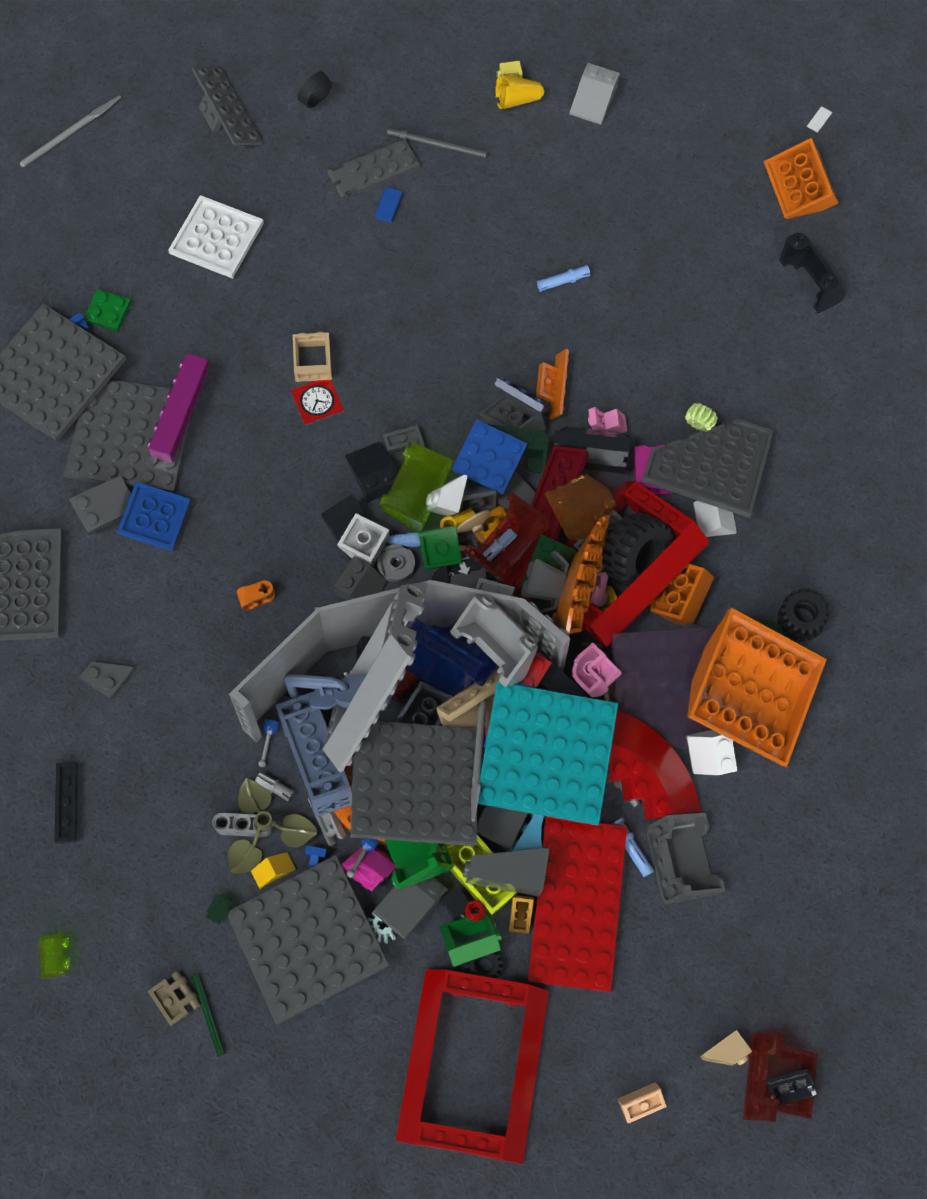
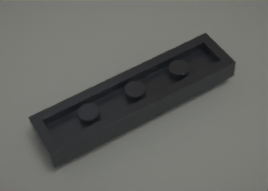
M76 762L56 763L54 840L56 844L77 842L78 764Z

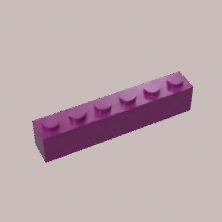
M186 354L185 359H182L180 372L173 381L174 387L172 391H169L167 404L161 410V419L155 425L153 439L151 438L148 442L151 457L173 463L210 369L208 359L191 354Z

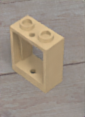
M329 333L294 334L295 381L332 380ZM325 346L326 365L299 366V347Z

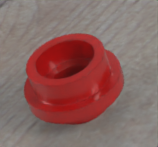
M471 901L465 907V914L469 920L479 921L485 916L486 909L480 901ZM477 909L479 913L473 914L472 911Z

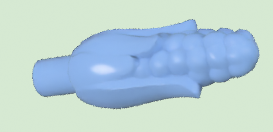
M418 532L391 535L387 539V543L391 545L421 546Z

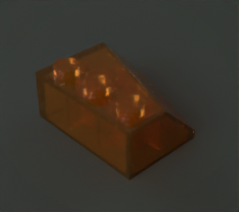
M583 474L565 485H560L556 489L544 493L568 539L585 540L600 517L608 515L617 505L610 490L588 474Z

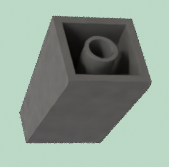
M541 848L472 855L470 861H466L463 877H466V883L539 897L544 887L549 849Z

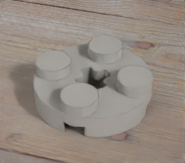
M390 545L385 547L378 556L377 568L380 575L388 582H402L413 575L415 558L413 553L402 545ZM393 560H397V562H401V564L399 565V567H395V566H392V565H391V564H393Z

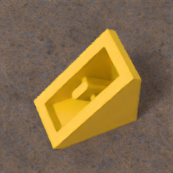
M285 852L265 858L251 870V873L259 889H262L296 871V868L288 853Z

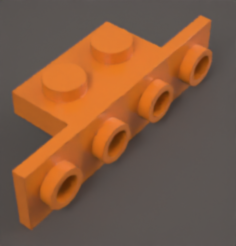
M568 349L561 351L555 356L554 366L544 362L539 365L536 397L550 403V420L559 417L564 411L567 365L569 363Z

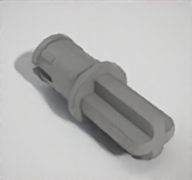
M260 772L255 779V782L270 790L271 794L275 793L287 802L290 800L291 794L294 793L293 789L280 783L279 779L275 780L263 772Z

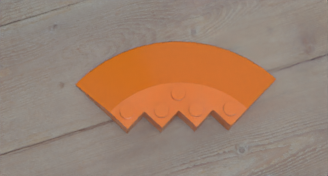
M606 514L600 517L577 553L574 554V558L566 573L567 576L559 599L557 612L553 613L552 620L555 626L559 629L563 628L568 634L581 632L584 612L588 611L591 592L595 591L597 573L602 570V555L605 550L604 544L607 538L610 515Z

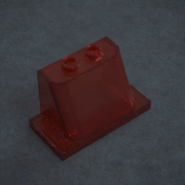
M752 1033L750 1047L752 1052L749 1057L743 1120L776 1122L777 1114L812 1119L814 1097L777 1106L778 1100L771 1098L766 1080L808 1069L812 1072L815 1083L817 1053L783 1045L784 1034Z

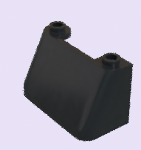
M794 233L788 236L779 261L783 267L793 265L796 270L804 267L821 291L816 294L817 302L813 306L816 312L819 314L843 301L845 296L843 286L808 237L803 233Z

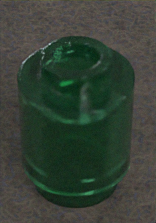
M223 892L221 895L216 894L206 910L207 915L205 917L220 925L222 921H225L234 905L231 902L233 898Z

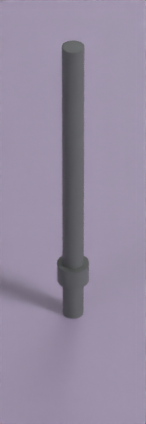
M387 129V135L399 137L400 140H411L473 156L487 157V151L412 134L408 130Z

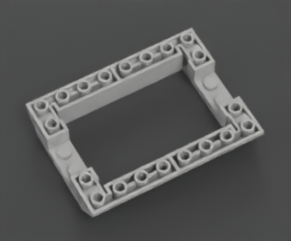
M423 582L401 585L350 675H366L365 679L347 708L339 705L333 707L323 751L340 772H343L346 765H351L354 752L358 753L361 748V740L368 737L371 730L370 725L377 722L380 714L379 710H384L388 702V695L394 694L397 687L396 682L403 679L406 672L405 667L407 665L410 666L414 660L415 654L413 652L417 646V641H415L416 631L408 628L410 623L408 621L413 622L417 615L420 616L425 606L423 602L427 595L424 592L426 584Z

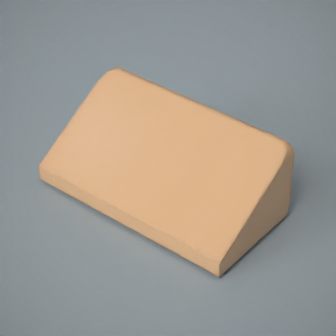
M652 1083L618 1098L627 1123L667 1107L657 1083Z

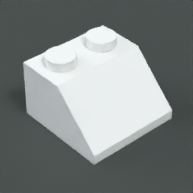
M467 475L457 477L432 491L431 494H428L426 499L427 510L445 516L459 513Z
M355 513L337 546L351 558L356 556L373 567L390 536L389 529Z
M713 730L686 735L693 774L722 775L737 771L733 741Z

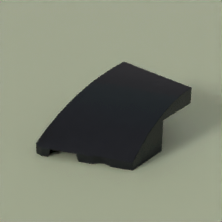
M353 495L348 496L321 513V518L330 528L332 535L338 543L355 513L368 519ZM345 553V555H346V556L348 557V559L351 561L352 558Z

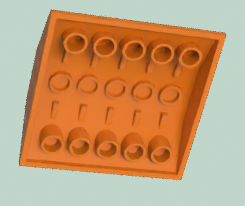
M729 608L706 644L692 679L687 717L771 761L787 767L827 659L743 613Z

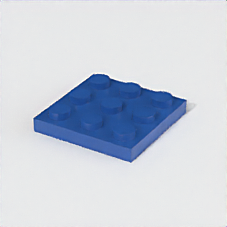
M476 419L452 468V472L461 476L467 475V479L486 488L496 490L497 493L503 495L527 447V443Z
M136 482L117 534L173 551L190 504V499Z

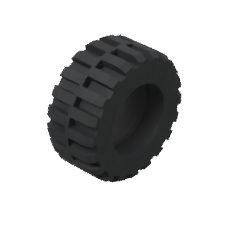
M634 513L621 519V522L614 526V530L610 531L608 541H605L604 544L605 551H603L602 556L604 558L603 565L605 571L610 578L629 587L674 541L670 527L644 513Z

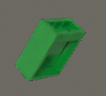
M487 911L483 919L479 921H471L464 917L439 926L453 967L501 950L498 943L502 941L499 930L496 929L493 916L489 917ZM486 930L488 931L489 935L458 946L454 944L455 941Z

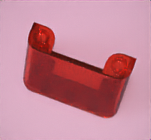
M513 492L506 499L509 502V508L503 510L507 515L484 543L478 540L477 546L473 547L468 544L463 550L476 565L498 580L506 579L510 575L512 569L541 534L545 533L548 529V519L545 515ZM511 528L517 534V537L505 548V551L502 550L490 562L487 558L492 552L486 557L482 553L495 542L494 539L497 540Z

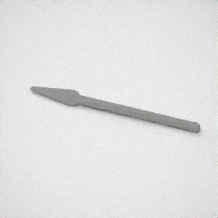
M119 95L94 109L90 114L23 159L20 165L26 167L94 118L103 114L121 96Z
M487 698L479 702L471 789V821H475L480 793Z

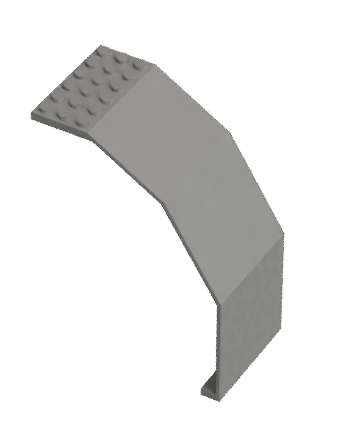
M433 580L423 582L426 584L424 592L427 593L423 602L425 606L420 616L417 615L413 622L408 621L410 622V628L416 625L418 628L419 626H423V628L435 626L451 630L473 597L487 594L494 599V602L521 629L536 640L540 653L547 655L555 666L564 670L570 642L569 634L563 628L559 629L555 626L553 620L548 615L541 614L534 603L527 602L523 598ZM399 588L317 608L229 693L242 729L257 743L262 738L257 721L288 691L284 682L285 676L288 674L304 675L327 652L357 645L361 636L372 637Z

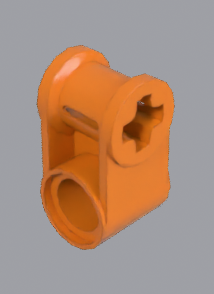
M266 580L243 586L237 590L242 610H251L257 606L270 603L276 596L273 585Z

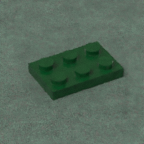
M541 534L529 563L539 559L560 570L561 566L551 556V552L554 550L569 563V569L576 550ZM528 566L519 587L521 589L523 587V583L528 580V577L526 576Z

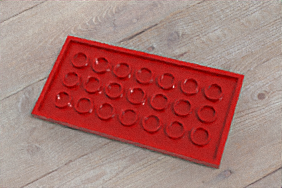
M546 817L543 848L549 849L543 891L537 897L528 982L611 992L627 826L599 823L597 826Z

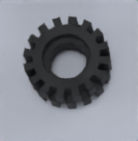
M497 952L465 963L467 974L498 979L502 972L503 962L500 954ZM480 958H487L491 961L492 969L488 973L483 974L477 971L476 962Z

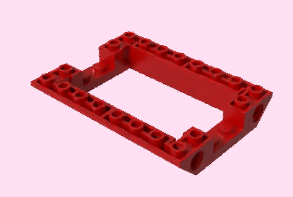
M637 481L623 482L572 532L571 536L562 542V544L573 548V545L595 526L600 517L608 514L613 509L619 513L625 507V504L631 507V510L635 513L645 512L665 523L673 533L674 541L604 612L589 602L588 611L584 612L582 630L602 643L606 648L710 543L692 519Z
M426 969L395 1141L523 1164L549 991L519 982L450 970ZM443 992L460 998L468 996L505 1003L504 1005L511 1007H525L505 1137L421 1122Z

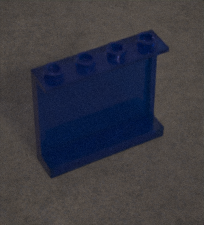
M418 619L414 620L410 629L416 631L415 641H417V646L413 652L415 657L410 666L407 665L405 669L434 688L454 697L475 679L484 663Z

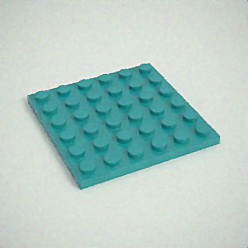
M497 682L480 775L478 804L598 826L618 703L519 685L504 687L500 682Z

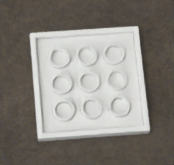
M200 195L168 251L173 256L233 279L262 228L264 221L261 218Z

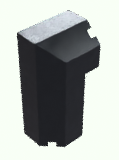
M567 426L555 430L553 446L587 450L589 455L584 469L625 474L630 434Z

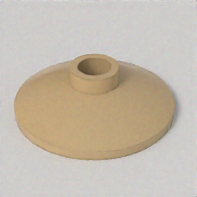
M486 510L470 517L457 527V532L461 533L471 530L473 533L479 532L484 528L482 524L490 516V511Z

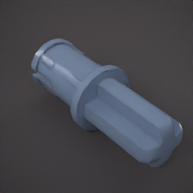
M509 528L497 540L494 539L495 542L482 554L486 557L492 552L487 558L492 562L502 550L505 551V548L517 537V534Z

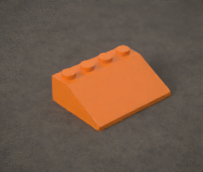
M812 138L764 161L785 219L821 212L839 204L819 150Z

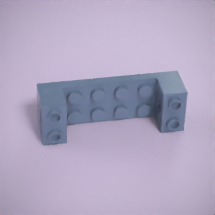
M311 692L276 704V709L284 734L288 738L304 781L315 817H319L352 805V791L344 770L343 772L338 771L323 751L328 728L321 710L312 708L309 701L314 693Z

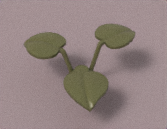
M246 778L241 785L238 804L244 814L258 813L255 817L257 829L252 845L248 840L242 839L235 841L229 848V871L237 874L250 872L260 864L262 852L255 847L260 831H267L272 826L283 830L281 839L283 843L292 848L305 845L317 834L313 823L298 814L287 815L283 819V826L277 824L276 821H272L269 812L260 811L269 807L271 803L270 791L249 778Z

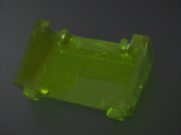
M412 442L410 448L406 446L402 455L405 458L390 492L388 495H383L380 505H382L381 510L413 532H419L423 530L431 511L427 510V496L444 485L454 460Z

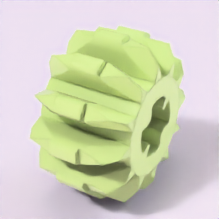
M694 403L688 409L685 419L696 430L707 432L716 425L718 417L706 405Z

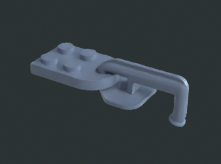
M288 674L285 676L284 682L291 699L302 696L298 693L296 687L315 689L309 701L311 707L326 710L336 705L347 708L366 675H350L338 680L333 677ZM388 695V697H387V698H388L387 705H388V703H389V701H390L392 695Z

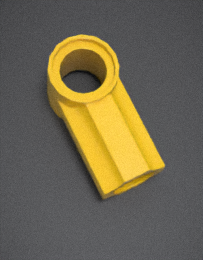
M469 508L452 517H444L440 522V527L456 525L457 529L460 524L474 516L475 513Z

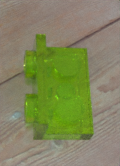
M62 931L54 935L39 937L41 979L68 976L67 970L71 968L70 958L66 956V949H69L68 936L65 937Z

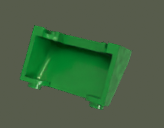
M385 840L396 870L392 872L391 880L397 889H406L454 868V862L446 844Z

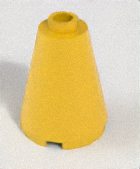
M500 74L501 78H497L495 95L500 100V103L497 102L499 109H507L540 100L544 95V87L540 82L507 74Z

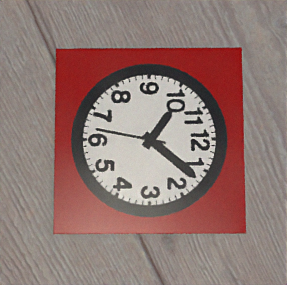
M317 380L291 389L304 424L344 411L331 380Z

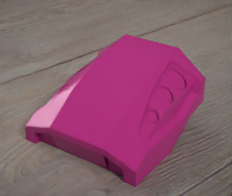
M376 847L373 851L365 853L355 870V876L352 878L361 883L364 888L373 891L379 883H382L385 878H388L396 870L393 859ZM362 848L342 863L341 866L346 872L352 869L363 850Z

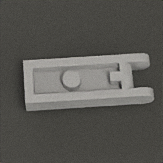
M334 811L316 817L329 846L332 847L336 844L335 834L339 839H343L346 836L340 820Z

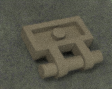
M179 971L171 975L175 980L171 985L164 979L148 990V993L171 1027L189 1015L185 1009L188 1004L194 1010L201 1006L197 1000V994L192 992L187 984V979L185 976L182 977ZM178 989H180L185 996V998H183L181 1001L175 994V991Z

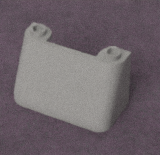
M487 594L474 596L450 631L456 639L464 636L468 638L467 642L469 644L475 642L500 667L497 672L502 674L498 681L504 687L523 681L538 650L536 640L521 629L494 602V599Z

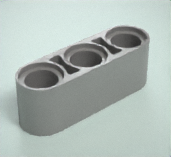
M218 813L212 821L216 832L221 835L255 837L257 829L256 815ZM220 821H228L226 827H218ZM242 821L248 822V825H247L246 828H244V829H239V828H238V824H239L240 822H242ZM273 826L267 831H260L259 837L269 836L272 833Z

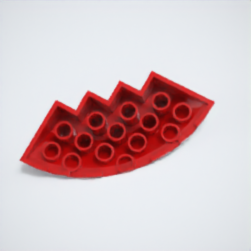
M617 710L606 783L621 782L624 802L642 800L645 820L661 819L669 815L702 813L699 798L690 774L671 745L646 723L632 715Z

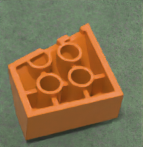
M689 564L651 602L650 611L680 626L687 623L693 624L714 577L705 568Z

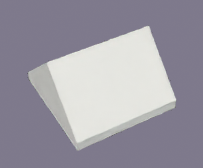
M700 501L693 503L697 526L706 537L737 533L733 512Z

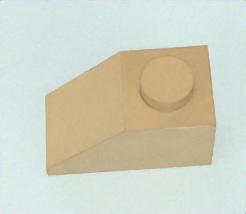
M736 1030L700 1057L705 1061L731 1066L738 1063L740 1066L750 1059L748 1054L752 1050Z

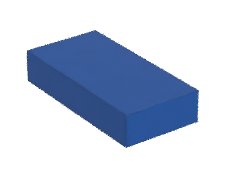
M386 187L375 213V219L392 223L403 192Z

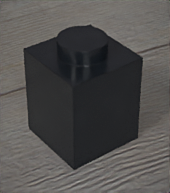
M456 887L441 898L442 904L454 921L466 917L465 907L469 903L459 887Z

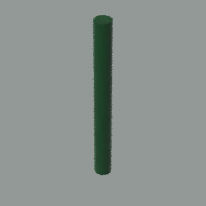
M195 974L192 976L193 983L217 1057L226 1053L200 974Z

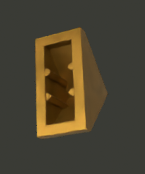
M513 895L509 932L529 934L534 897Z

